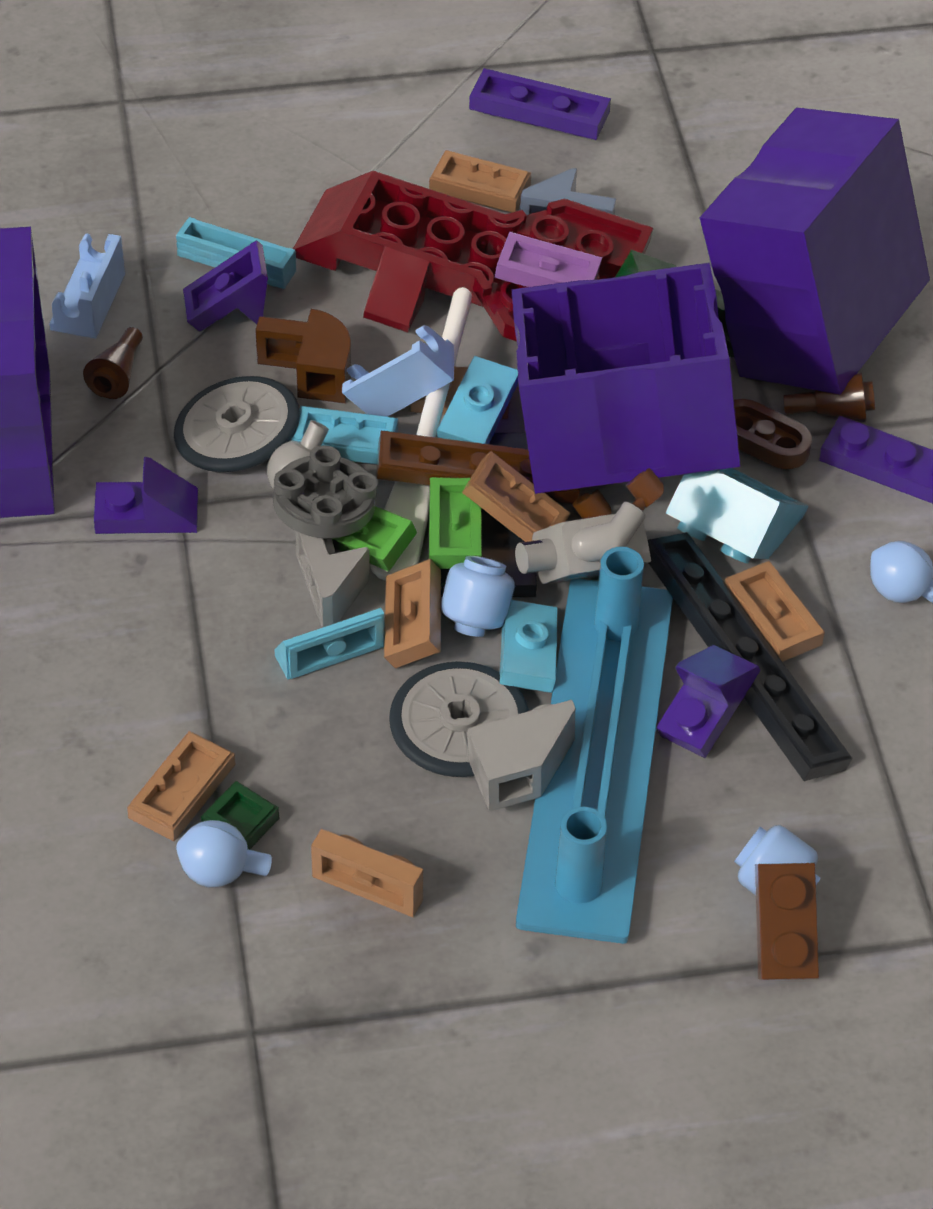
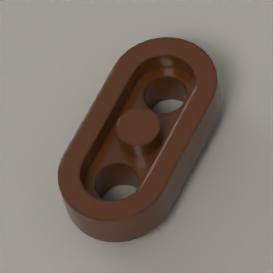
M749 399L734 400L739 450L780 469L798 468L808 460L812 436L806 426L756 401Z

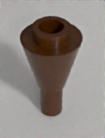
M134 327L127 328L118 343H115L85 365L83 369L84 381L88 388L96 395L108 399H118L127 393L134 361V352L143 340L140 330Z
M862 372L854 375L849 380L841 394L815 390V392L783 395L785 414L817 411V414L836 417L843 416L849 419L866 421V411L875 410L873 381L863 382Z

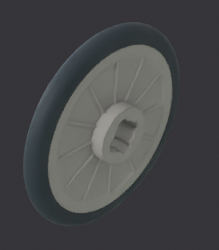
M242 376L220 381L195 395L180 412L174 427L176 448L187 462L207 471L234 472L257 466L269 460L279 446L292 439L300 420L299 404L290 389L270 378Z
M455 661L427 667L410 677L399 688L392 701L389 722L392 736L397 746L406 757L418 766L444 776L472 777L474 773L468 761L467 728L480 725L482 722L492 718L503 719L525 713L529 709L518 687L500 684V672L477 663Z

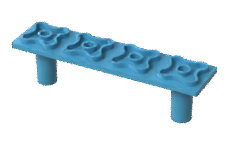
M614 547L603 554L599 581L572 579L570 581L551 704L554 705L568 700L573 701L576 708L575 740L543 795L535 798L516 915V928L519 930L621 944L627 943L629 939L673 597L666 589L642 587L643 558L637 551L628 547Z

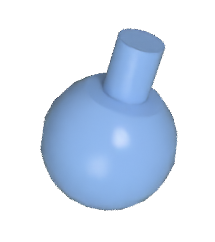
M894 541L872 552L870 576L873 585L881 595L896 603L915 601L921 596L933 603V564L929 555L923 549L910 542Z
M209 820L192 826L179 839L176 846L180 864L186 875L197 884L208 888L227 885L236 880L242 871L267 876L271 868L272 857L270 854L247 849V842L240 831L231 824L222 821Z

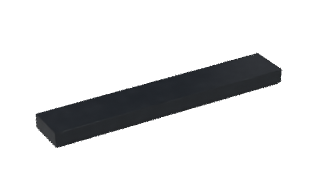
M685 532L647 540L651 562H648V564L708 647L715 645L759 666L761 671L744 698L802 780L807 781L846 771L853 758L689 533Z

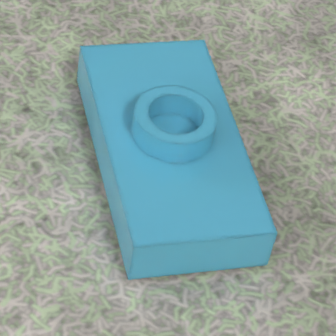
M474 356L437 429V438L489 444L519 383L518 370Z
M300 406V420L292 441L301 442L310 421L313 420L329 429L321 446L336 448L342 458L350 461L377 464L381 430L398 432V418Z
M511 600L508 614L502 626L500 684L552 693L556 681L557 607Z

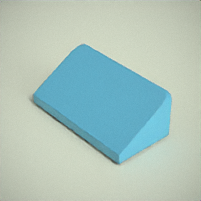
M382 608L282 641L274 650L275 657L287 680L383 648L384 612Z

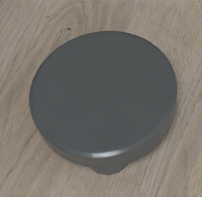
M318 446L311 450L310 456L292 461L275 474L273 506L283 523L299 533L317 538L343 537L359 531L373 517L378 482L373 474L367 472L358 464L342 458L336 448Z

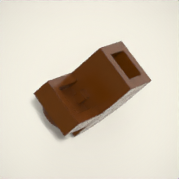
M317 309L310 310L307 322L259 316L256 326L257 364L296 369L298 398L346 404L347 397L342 394V383L351 379L347 372V368L351 366V339L345 325L333 315Z

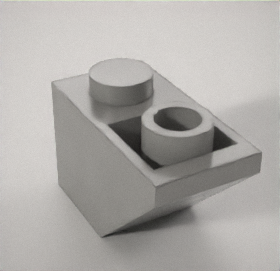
M572 700L554 705L543 704L525 713L503 719L492 718L482 722L480 725L467 728L468 761L488 811L539 798L543 795L575 740L576 708Z

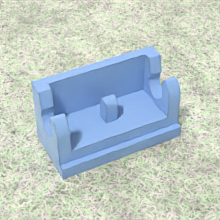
M87 233L83 236L79 244L80 259L64 293L58 292L52 302L53 317L49 323L51 331L97 338L125 275L121 236L108 234L104 246L105 253L97 252L92 248L90 234Z
M423 325L415 331L427 344L419 340L412 344L410 351L370 373L358 364L347 368V372L356 381L350 379L342 383V394L366 414L388 417L454 381V345L448 339L445 341L429 326Z

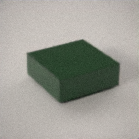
M235 781L201 816V822L215 820L226 822L236 827L246 840L247 849L249 850L280 819L279 807L238 781Z

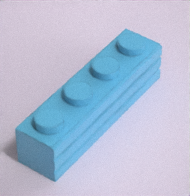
M191 217L186 220L176 235L178 256L212 267H217L257 240L263 245L268 275L267 284L273 287L285 289L296 272V251L294 249L221 228Z

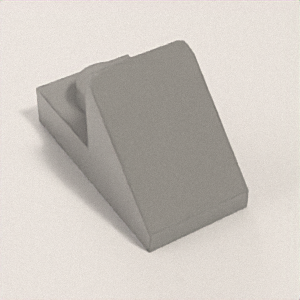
M296 531V554L321 627L339 622L369 581L368 547H362L335 553L331 538L311 537Z

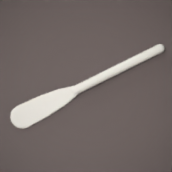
M464 287L458 288L453 294L442 335L445 341L448 339L454 345V366L472 300L471 292ZM450 383L426 396L416 435L436 437ZM395 481L384 510L412 521L417 534L389 572L369 563L372 572L378 578L386 580L387 575L419 563L429 517L430 486Z

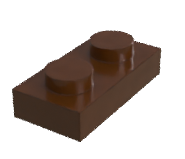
M815 863L755 864L758 979L819 978Z

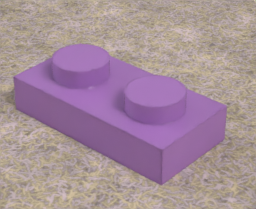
M509 232L497 263L495 278L526 287L577 280H596L602 257Z

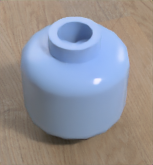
M466 556L464 563L455 564L450 568L441 601V610L446 617L455 622L454 630L469 636L483 637L486 629H496L504 625L515 588L514 580L505 573L506 566L504 564L484 557Z
M775 825L766 831L760 826L734 862L740 866L738 881L756 895L755 864L815 863L816 866L818 855L811 846L785 827ZM815 874L817 885L821 878Z

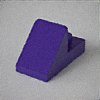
M254 241L183 288L187 322L199 332L217 320L223 319L236 308L256 324L258 323L259 316L263 317L268 275L263 245L260 242Z
M144 457L143 482H96L94 506L95 534L197 533L198 488L152 458Z
M715 645L677 664L675 669L683 682V686L656 727L661 737L703 758L707 757L761 671L758 665Z

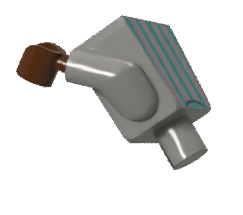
M650 468L639 473L626 485L636 500L632 503L624 502L616 514H611V507L599 489H596L591 495L589 493L582 494L573 503L582 519L558 523L533 533V541L517 544L515 557L520 572L523 574L538 572L540 581L543 584L597 577L600 574L603 554L614 547L631 548L641 555L644 563L651 562L644 525L646 515L643 511L664 493L662 481Z

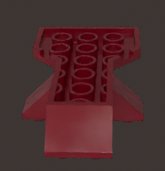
M373 170L326 189L293 249L296 251L297 259L336 271L341 260L377 271L364 309L363 318L408 333L424 302L426 288L453 297L455 290L464 287L469 289L472 294L471 303L485 308L502 337L517 342L512 289L526 288V286L495 278L497 263L509 232L602 257L596 279L599 280L615 278L631 250L645 254L651 241L653 227L568 199L550 202L547 205V210L526 215L523 210L504 214Z

